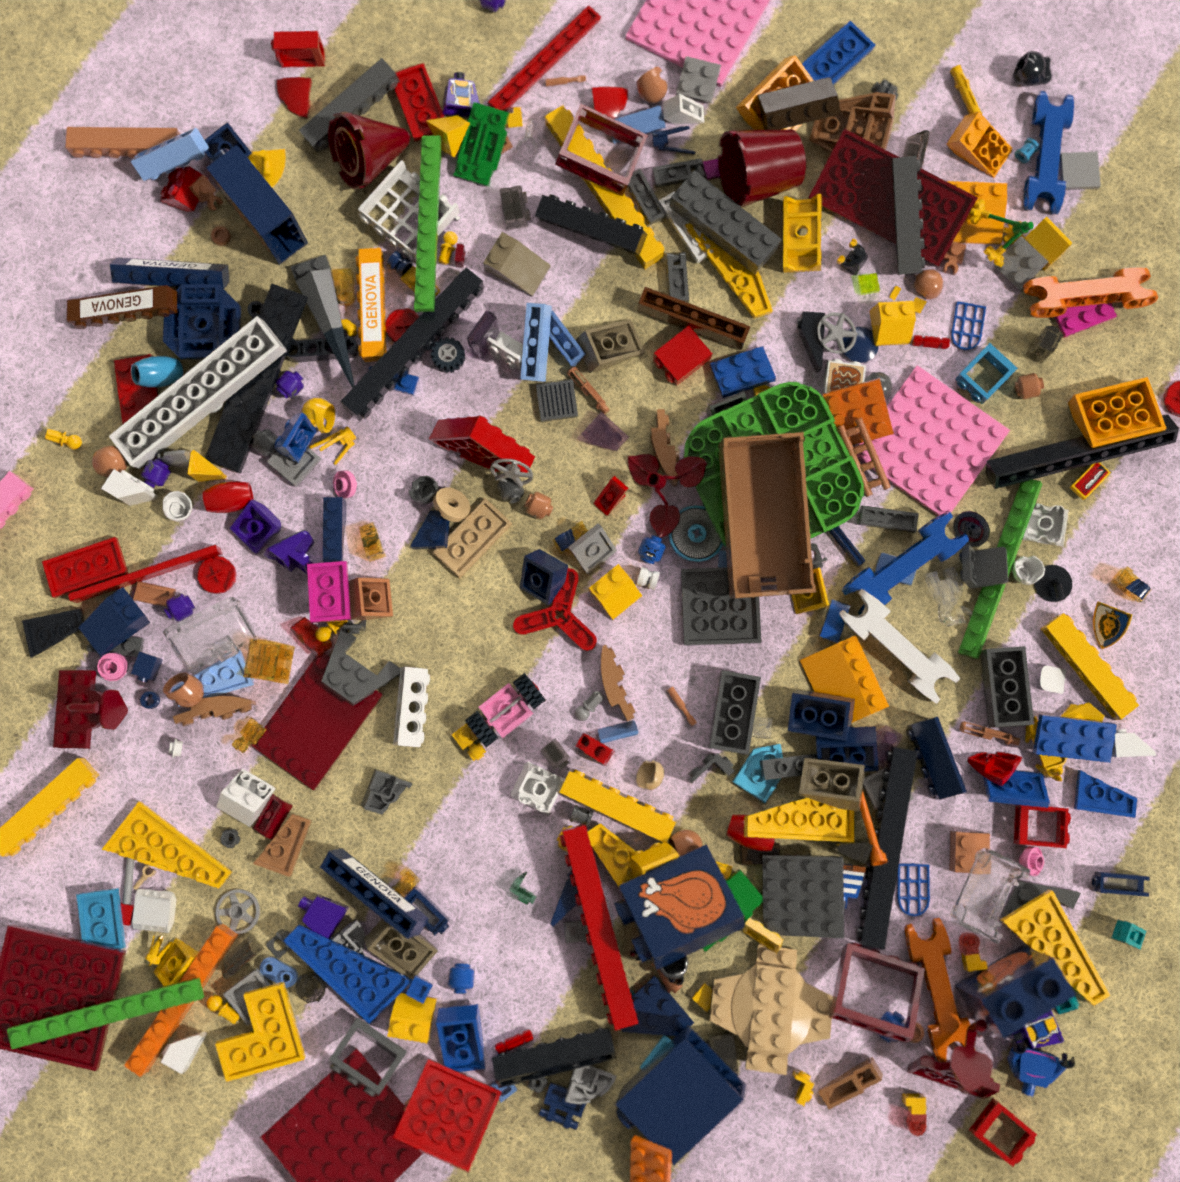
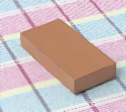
M137 581L133 600L167 607L166 601L175 596L176 589Z

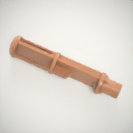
M571 367L567 374L570 376L573 373L582 384L581 386L577 384L580 390L586 396L591 395L597 401L596 408L600 409L604 415L607 414L610 409L606 406L605 400L602 399L587 380L585 383L582 382L574 372L575 370L579 372L576 367Z
M966 721L960 724V732L989 740L996 737L1005 740L1006 745L1013 744L1019 746L1020 738L1013 737L1010 733ZM966 723H967V724H971V725H975V726H978V727H982V729L980 730V729H976V728H973V727L966 726ZM967 729L970 731L980 733V735L965 732L964 730Z

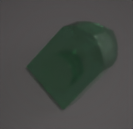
M524 872L515 879L509 890L519 896L518 900L528 905L529 902L531 904L534 903L537 895L520 886L527 872Z

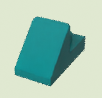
M1117 920L1111 938L1141 949L1147 931L1130 922Z

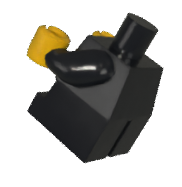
M852 239L849 247L854 250H851L846 258L840 255L837 259V264L856 276L866 263L868 255L865 249L857 243V240Z

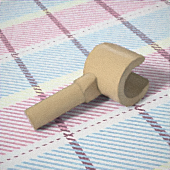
M147 865L143 868V875L138 880V882L133 886L135 890H137L141 886V884L144 881H146L148 877L151 878L155 876L156 870H154L150 875H148L146 872L147 869L150 868V865Z

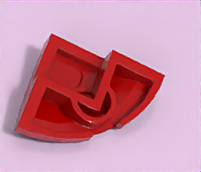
M287 77L277 79L278 95L280 100L284 101L288 106L287 109L297 116L308 118L311 103L309 99L312 85L311 78Z
M592 87L594 110L617 119V114L621 109L622 111L625 109L628 89L622 87Z
M982 752L970 756L967 762L982 776L995 784L1003 786L1017 769L1022 757L1005 752L988 755L987 752Z

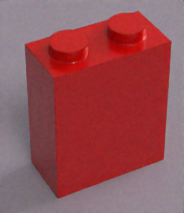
M687 326L654 352L653 363L658 369H663L666 373V379L671 384L674 383L678 386L711 360L713 353L691 327Z

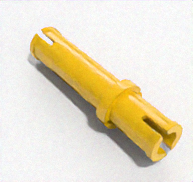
M961 65L951 68L950 73L955 81V88L959 90L969 114L978 111L982 114L969 86L970 81L965 77Z

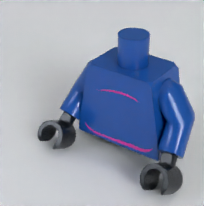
M1013 1039V1047L1007 1057L1014 1077L1023 1081L1021 1093L1031 1097L1034 1096L1036 1086L1047 1088L1067 1068L1071 1069L1075 1066L1074 1057L1067 1060V1053H1062V1060H1059V1057L1054 1054L1026 1046L1024 1040H1022L1021 1044H1018L1016 1039Z

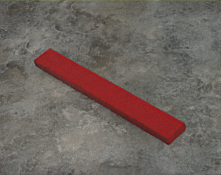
M588 5L488 101V105L507 111L601 21L602 16Z
M212 545L69 593V600L79 603L122 587L136 584L137 581L142 582L204 561L213 556L222 555V550L217 545Z

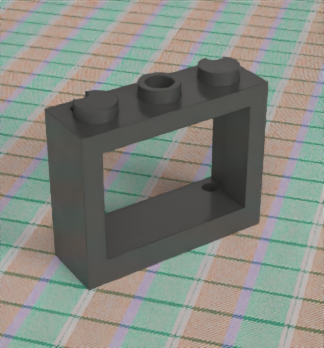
M357 1017L329 1058L328 1063L330 1064L329 1068L335 1073L339 1074L342 1072L345 1074L348 1082L355 1086L357 1083L364 1088V1093L371 1097L374 1095L378 1097L407 1051ZM356 1031L396 1058L378 1086L338 1059Z

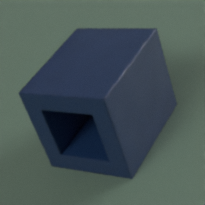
M139 652L131 674L137 675V680L148 683V680L155 681L163 659Z

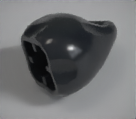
M1037 51L1027 52L1016 64L1013 73L1014 81L1023 86H1037L1049 83L1052 80L1051 59L1048 56L1043 57Z

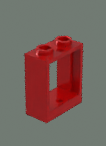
M318 31L274 32V39H271L272 51H275L276 60L280 62L282 68L325 67V48Z
M1015 805L1013 843L1067 848V844L1070 842L1068 825L1071 821L1069 809ZM1029 810L1057 813L1056 842L1028 840Z
M994 1098L990 1100L969 1128L970 1132L1012 1167L1022 1160L1023 1153L1034 1144L1035 1137L1037 1136L1032 1129ZM1001 1112L1026 1131L1008 1156L984 1137V1134Z

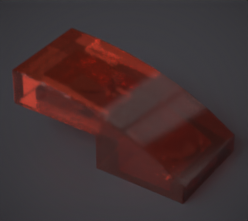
M303 617L291 626L290 630L309 651L319 657L332 647V642L329 639L325 642L317 640L315 632L318 627Z

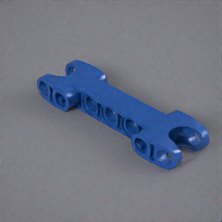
M1046 91L1038 93L1032 114V124L1040 125L1039 137H1041L1036 161L1035 171L1037 172H1035V177L1027 176L1025 181L1023 199L1024 210L1032 211L1037 198H1044L1049 202L1051 214L1058 215L1065 197L1066 181L1057 180L1063 129H1070L1073 122V95L1066 94L1062 105L1055 106L1049 102Z
M950 511L930 520L918 530L923 537L877 572L874 573L870 567L865 568L855 575L841 591L844 595H848L863 589L878 599L883 605H886L892 599L887 592L935 556H937L940 562L947 560L969 541V537L963 534L949 539L945 534V527L953 518V515ZM865 604L858 610L857 613L859 615L863 613Z

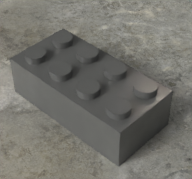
M1026 647L982 650L980 657L988 728L1034 725Z
M724 670L720 672L708 749L749 755L761 677Z

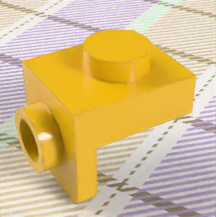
M800 1070L797 1073L793 1071V1077L801 1081L794 1099L798 1104L805 1106L806 1102H809L813 1096L812 1088L814 1083L810 1079L811 1076L806 1072Z

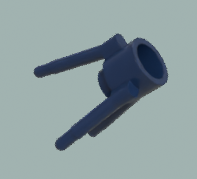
M689 126L652 132L653 145L658 147L659 151L666 150L693 155L696 153L692 150L665 146V144H668V135L689 130Z

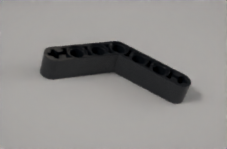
M252 301L248 305V313L253 319L256 316L259 317L256 311L259 310L261 312L263 304L260 301ZM347 336L345 337L347 349L349 345H352L350 350H347L349 358H354L359 354L358 344L354 338ZM293 338L286 357L294 363L337 359L333 351L327 352L330 345L326 338L295 341ZM311 348H317L314 353H309ZM298 349L295 355H290L292 350Z

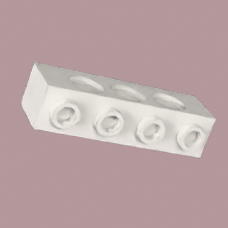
M400 668L393 745L421 747V744L424 742L422 727L426 722L424 706L428 702V694L426 693V685H429L430 682L428 669ZM412 683H415L418 686V690L416 693H413L411 691ZM411 702L416 705V710L413 713L409 710ZM410 721L414 724L412 732L407 730V724Z

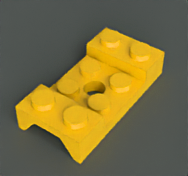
M817 194L811 199L794 200L784 196V273L822 271L821 194ZM801 228H805L808 231L804 236L798 235L797 232Z

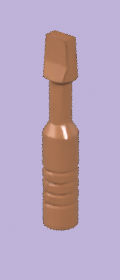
M578 75L571 78L545 79L546 87L565 85L569 82L579 83L586 81V75Z
M674 687L668 689L667 692L677 707L683 711L691 726L697 723L696 720L686 709L685 703Z

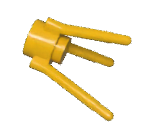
M347 426L310 445L309 448L313 449L324 444L319 448V451H323L337 441L343 446L347 444L334 461V465H336L346 452L355 445L353 441L356 439V436Z

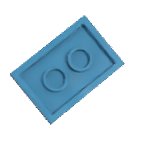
M119 888L77 894L82 941L124 949L126 942Z

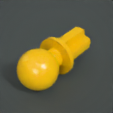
M447 231L444 234L443 241L445 244L440 246L439 262L444 265L449 264L452 252L455 251L453 246L458 241V237L453 231Z
M51 429L46 431L45 439L59 443L60 446H63V443H65L70 449L76 450L82 445V440L78 435H70L68 437L66 436L67 432L61 433Z
M348 620L326 622L327 627H319L316 630L315 636L317 640L321 642L329 640L331 632L336 634V631L346 624Z
M212 995L208 998L207 1008L210 1011H219L218 1017L222 1016L232 1024L239 1020L240 1015L229 1006L228 1002L224 1005L220 996Z

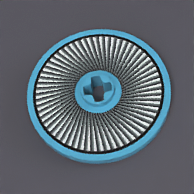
M694 505L680 510L679 523L674 531L668 535L673 550L680 557L691 562H703L714 557L723 544L705 507ZM696 529H698L699 534H701V536H698L697 538H695V534L692 533Z

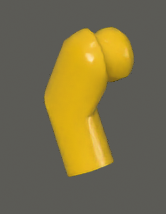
M341 319L343 329L347 331V336H356V325L348 319Z

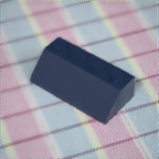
M938 716L907 725L908 730H906L908 739L914 743L915 749L913 751H918L917 760L920 759L922 767H920L921 773L928 780L929 786L927 788L930 796L934 797L935 800H941L966 793L965 785Z

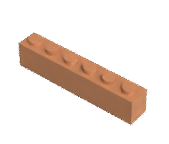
M67 127L65 148L72 156L77 158L92 156L94 158H101L102 156H110L112 158L128 156L134 158L138 153L180 135V132L177 128Z

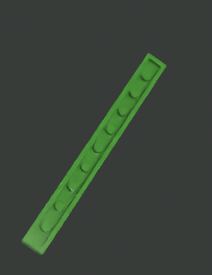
M440 135L422 136L415 312H434L442 143Z
M1029 480L1020 483L997 547H1005L1007 550L1008 577L1040 493L1041 481ZM1006 584L982 587L959 648V654L979 659Z
M199 977L8 1028L7 1032L11 1048L14 1049L201 1000L205 996Z

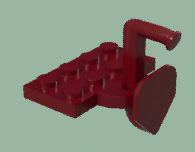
M59 670L53 748L90 749L92 729L101 726L103 729L115 730L127 715L128 708L119 691L105 690L102 693L95 690L96 671Z
M978 1019L967 1027L964 1046H958L953 1049L950 1062L939 1063L935 1061V1058L924 1055L908 1065L907 1073L959 1090L962 1094H970L986 1099L1000 1091V1084L994 1082V1079L991 1078L992 1060L988 1055L975 1050L977 1032H983L987 1029V1023L983 1019Z

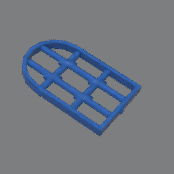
M960 301L956 302L951 339L957 348L971 350L980 343L986 306ZM959 304L964 305L963 316H957ZM967 306L975 307L973 318L966 316ZM977 308L984 309L982 320L976 318ZM956 318L962 321L960 331L954 330ZM965 320L972 323L970 333L963 331ZM975 322L981 323L979 335L973 333ZM954 333L959 336L958 344L954 339ZM962 335L969 336L968 348L961 346ZM972 338H979L978 342L971 347Z
M899 864L897 873V899L899 907L907 915L920 916L926 912L930 903L929 864ZM900 866H906V879H900ZM909 866H917V880L911 879ZM920 866L927 867V880H921ZM900 882H905L907 896H900ZM910 883H916L917 897L910 895ZM920 883H927V897H922ZM900 899L905 900V902L907 901V912L901 906ZM910 900H916L917 914L910 913ZM921 900H927L926 907L921 911Z

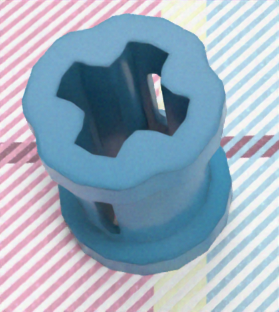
M1027 138L1021 149L1015 151V157L1021 163H1027L1030 160V156L1040 149L1037 141L1031 138Z

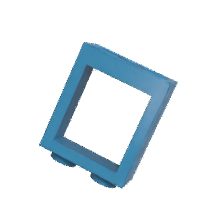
M989 343L955 380L961 389H966L971 394L974 401L983 404L1018 368ZM982 357L1004 375L988 393L967 375Z

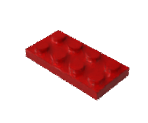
M424 63L395 72L400 80L395 91L414 142L422 140V136H433L426 120L444 118V114H442V109Z
M151 354L114 360L122 425L158 397L157 387L136 385L131 376L132 364L144 358L153 357Z
M117 537L42 561L53 598H58L128 574Z

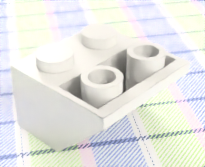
M114 469L101 488L130 506L156 500L158 497L153 493L155 489L124 470L118 472Z
M242 769L220 793L217 808L250 827L260 816L276 788Z

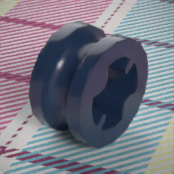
M147 691L142 694L140 703L144 708L154 709L159 705L160 697L155 692ZM150 695H153L152 699L154 700V703H150L149 706L148 701H146V698L151 697Z

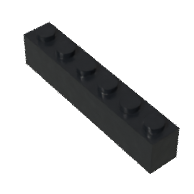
M549 194V197L542 195L535 213V217L539 220L640 256L648 235L643 230L644 227L637 224L630 226L626 224L627 221L620 218L613 220L609 218L610 215L603 212L596 214L593 212V209L586 206L579 208L576 206V203L569 200L562 202L559 200V197Z
M598 1028L592 1033H579L572 1038H559L555 1042L548 1044L539 1043L533 1048H520L513 1053H500L497 1057L492 1058L495 1081L499 1088L606 1062L617 1059L610 1028Z

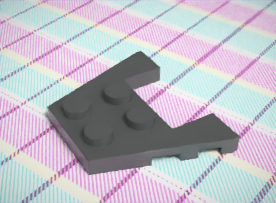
M342 628L321 684L354 706L373 694L378 688L387 685L392 679L399 677L400 667L388 661L378 675L368 670L346 654L355 643L357 637L348 634V631Z
M1017 880L1000 916L1002 918L1047 890H1052L1060 903L1074 909L1081 893Z

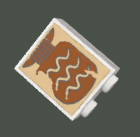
M839 359L828 361L825 366L822 397L823 393L863 383L866 365H861L860 362L844 363Z

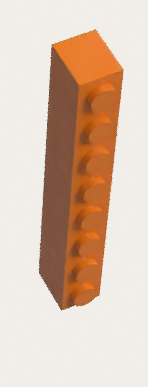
M224 924L216 926L180 982L200 977L203 989L239 934ZM195 1001L160 1010L124 1066L139 1077L146 1074Z

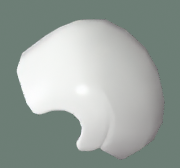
M180 491L170 492L163 499L164 515L176 522L186 520L192 512L190 498Z
M1022 556L1012 566L1015 580L1023 585L1036 583L1044 576L1045 572L1043 562L1036 556Z

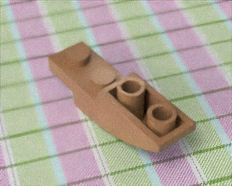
M657 409V428H651L650 430L653 452L663 474L677 476L675 465L679 461V451H675V445L667 446V444H670V433H666V426H669V416L665 415V409ZM668 479L672 486H677L678 481H680L679 479Z
M604 645L601 653V676L606 697L611 708L619 705L628 722L634 718L633 714L636 712L631 702L627 704L624 698L627 694L623 686H618L617 684L623 681L622 676L625 673L620 664L616 665L614 661L616 655L612 647L608 648L607 645Z
M233 696L202 698L197 705L191 707V710L175 715L173 719L175 724H182L183 727L193 724L197 718L201 717V720L213 716L212 713L215 718L226 720L232 718L233 713L238 711L240 713L251 711V707L255 706L256 702Z

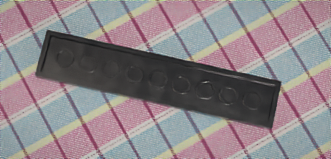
M271 283L259 318L266 322L287 351L227 399L205 459L209 462L238 473L242 472L254 441L252 436L259 428L307 302V296Z

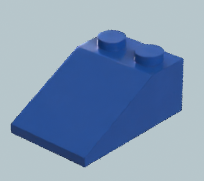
M304 413L295 414L291 420L289 419L286 422L285 430L276 439L274 447L279 454L299 463L317 432Z
M478 1004L439 1008L436 1025L444 1066L457 1072L486 1069L482 1024Z

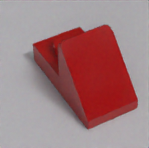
M614 476L593 504L608 516L625 498V493L629 488Z

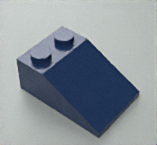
M124 587L108 596L81 624L79 629L99 656L102 657L150 624V621Z

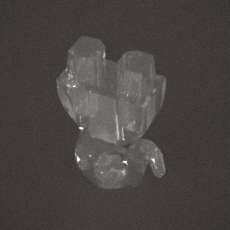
M955 568L944 569L945 579L940 581L937 571L925 574L927 585L924 587L927 595L938 606V618L944 627H951L966 623L963 613L972 615V611L967 607L959 606L955 609V616L950 614L963 592V581L958 576Z

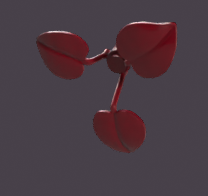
M651 454L629 456V470L635 482L642 486L648 485L654 488L655 493L664 502V505H657L652 509L650 523L658 537H665L677 527L680 520V512L676 506H668V502L660 490L665 487L666 480L679 479L680 484L687 488L696 487L704 477L707 463L700 457H685L675 465L677 476H663L657 473L659 471V462L655 456Z

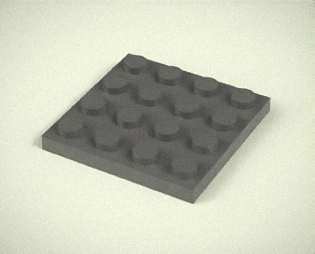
M727 567L681 569L684 646L762 643L759 597L730 599Z
M763 854L764 928L776 932L779 936L844 938L843 856Z

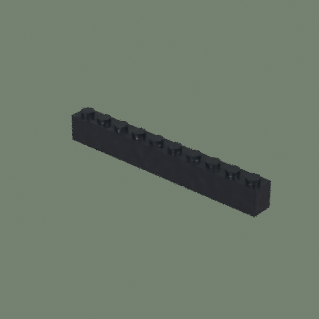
M465 267L436 298L434 312H423L340 401L342 407L359 422L363 418L366 419L371 414V409L383 401L384 395L396 387L397 381L409 373V368L421 360L422 354L434 346L435 340L438 337L441 338L446 333L448 326L458 320L461 312L468 310L474 298L481 296L484 291L483 280Z
M1168 414L1162 415L1167 428L1165 431L1091 448L1084 436L988 460L986 462V476L994 489L1176 443L1179 427Z
M891 746L890 750L886 751L885 761L887 762V769H884L882 773L884 785L883 789L879 791V801L881 803L880 809L877 808L875 820L878 821L877 827L874 830L879 848L886 854L888 862L878 866H872L870 863V868L867 867L865 878L868 881L867 887H864L862 891L864 904L859 910L861 922L860 927L857 926L855 937L858 939L857 942L864 946L885 949L918 751ZM870 848V850H869V859H870L871 852H872V849H871V848Z

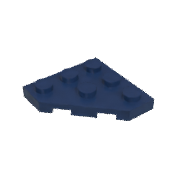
M654 975L631 996L639 1024L622 1028L621 1030L626 1033L677 1036L687 1025L691 1027L694 1021Z

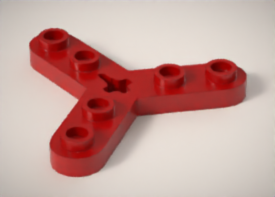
M568 568L566 581L555 596L552 607L517 617L513 623L515 632L520 635H527L558 626L582 650H593L597 645L595 634L571 612L579 579L578 573L574 569ZM557 610L559 612L563 610V616L565 617L567 622H565L561 618L556 619L555 612Z

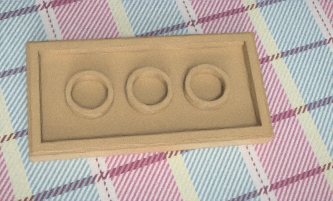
M484 498L448 535L447 548L435 549L432 553L458 578H461L513 524Z

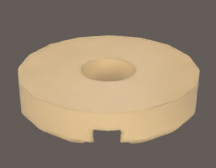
M441 488L434 496V508L436 511L439 510L444 519L460 522L470 512L468 499L454 488Z

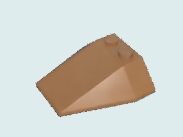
M875 92L840 99L841 114L814 121L810 141L832 152L843 130L846 129L886 150L894 121L895 94Z

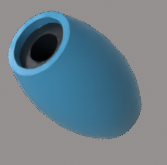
M167 356L148 357L132 364L131 376L136 385L164 387L175 383L183 376V367L181 362L175 358Z

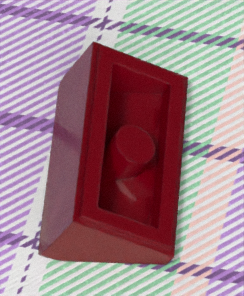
M272 794L253 829L262 836L273 840L293 805Z

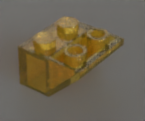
M250 639L243 677L288 684L295 646L268 640Z

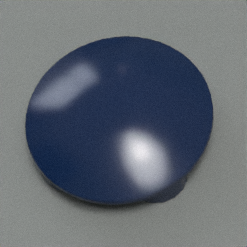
M855 327L857 332L855 344L843 355L851 361L867 363L877 354L879 346H875L873 332L870 329ZM843 337L845 349L850 345L852 337Z

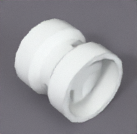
M642 567L636 585L641 587L645 585L649 589L655 590L660 572H651L647 568Z

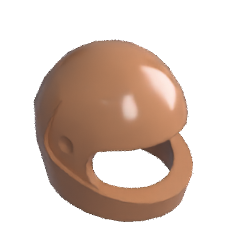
M659 66L649 70L636 81L640 98L652 104L660 102L665 97L668 88L667 82L660 77V73L663 70Z
M112 445L97 450L92 458L95 472L103 477H109L114 469L118 472L125 471L128 465V461L119 449Z
M182 672L166 682L163 692L168 699L175 700L177 705L193 707L202 700L204 687L202 682L196 677ZM179 681L185 683L181 688L170 693V689L174 684Z
M684 829L669 837V845L678 852L679 857L703 846L700 836L691 830Z

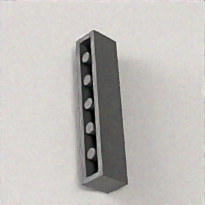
M381 58L300 128V133L317 153L320 150L326 149L329 144L328 125L330 120L335 119L333 115L339 112H349L359 116L366 114L372 105L381 101L387 92L396 88L400 82L398 76L386 61Z
M916 156L892 159L898 275L921 273L922 268H925V257H921V249H924V238H920V230H923V218H919V211L922 210V199H918V191H921V179L917 180V172L920 171V160H916Z

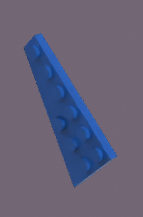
M298 925L283 940L368 1024L413 980L301 925Z

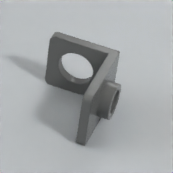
M812 544L811 550L816 553V558L812 560L813 569L822 568L823 564L827 561V557L822 559L817 544Z
M348 620L347 625H343L342 628L347 630L348 634H360V631L366 632V620H362L360 624H353L351 620Z
M284 929L276 932V935L266 944L278 959L291 949L283 941L290 933ZM277 939H280L285 945L282 951H277L274 948V942Z

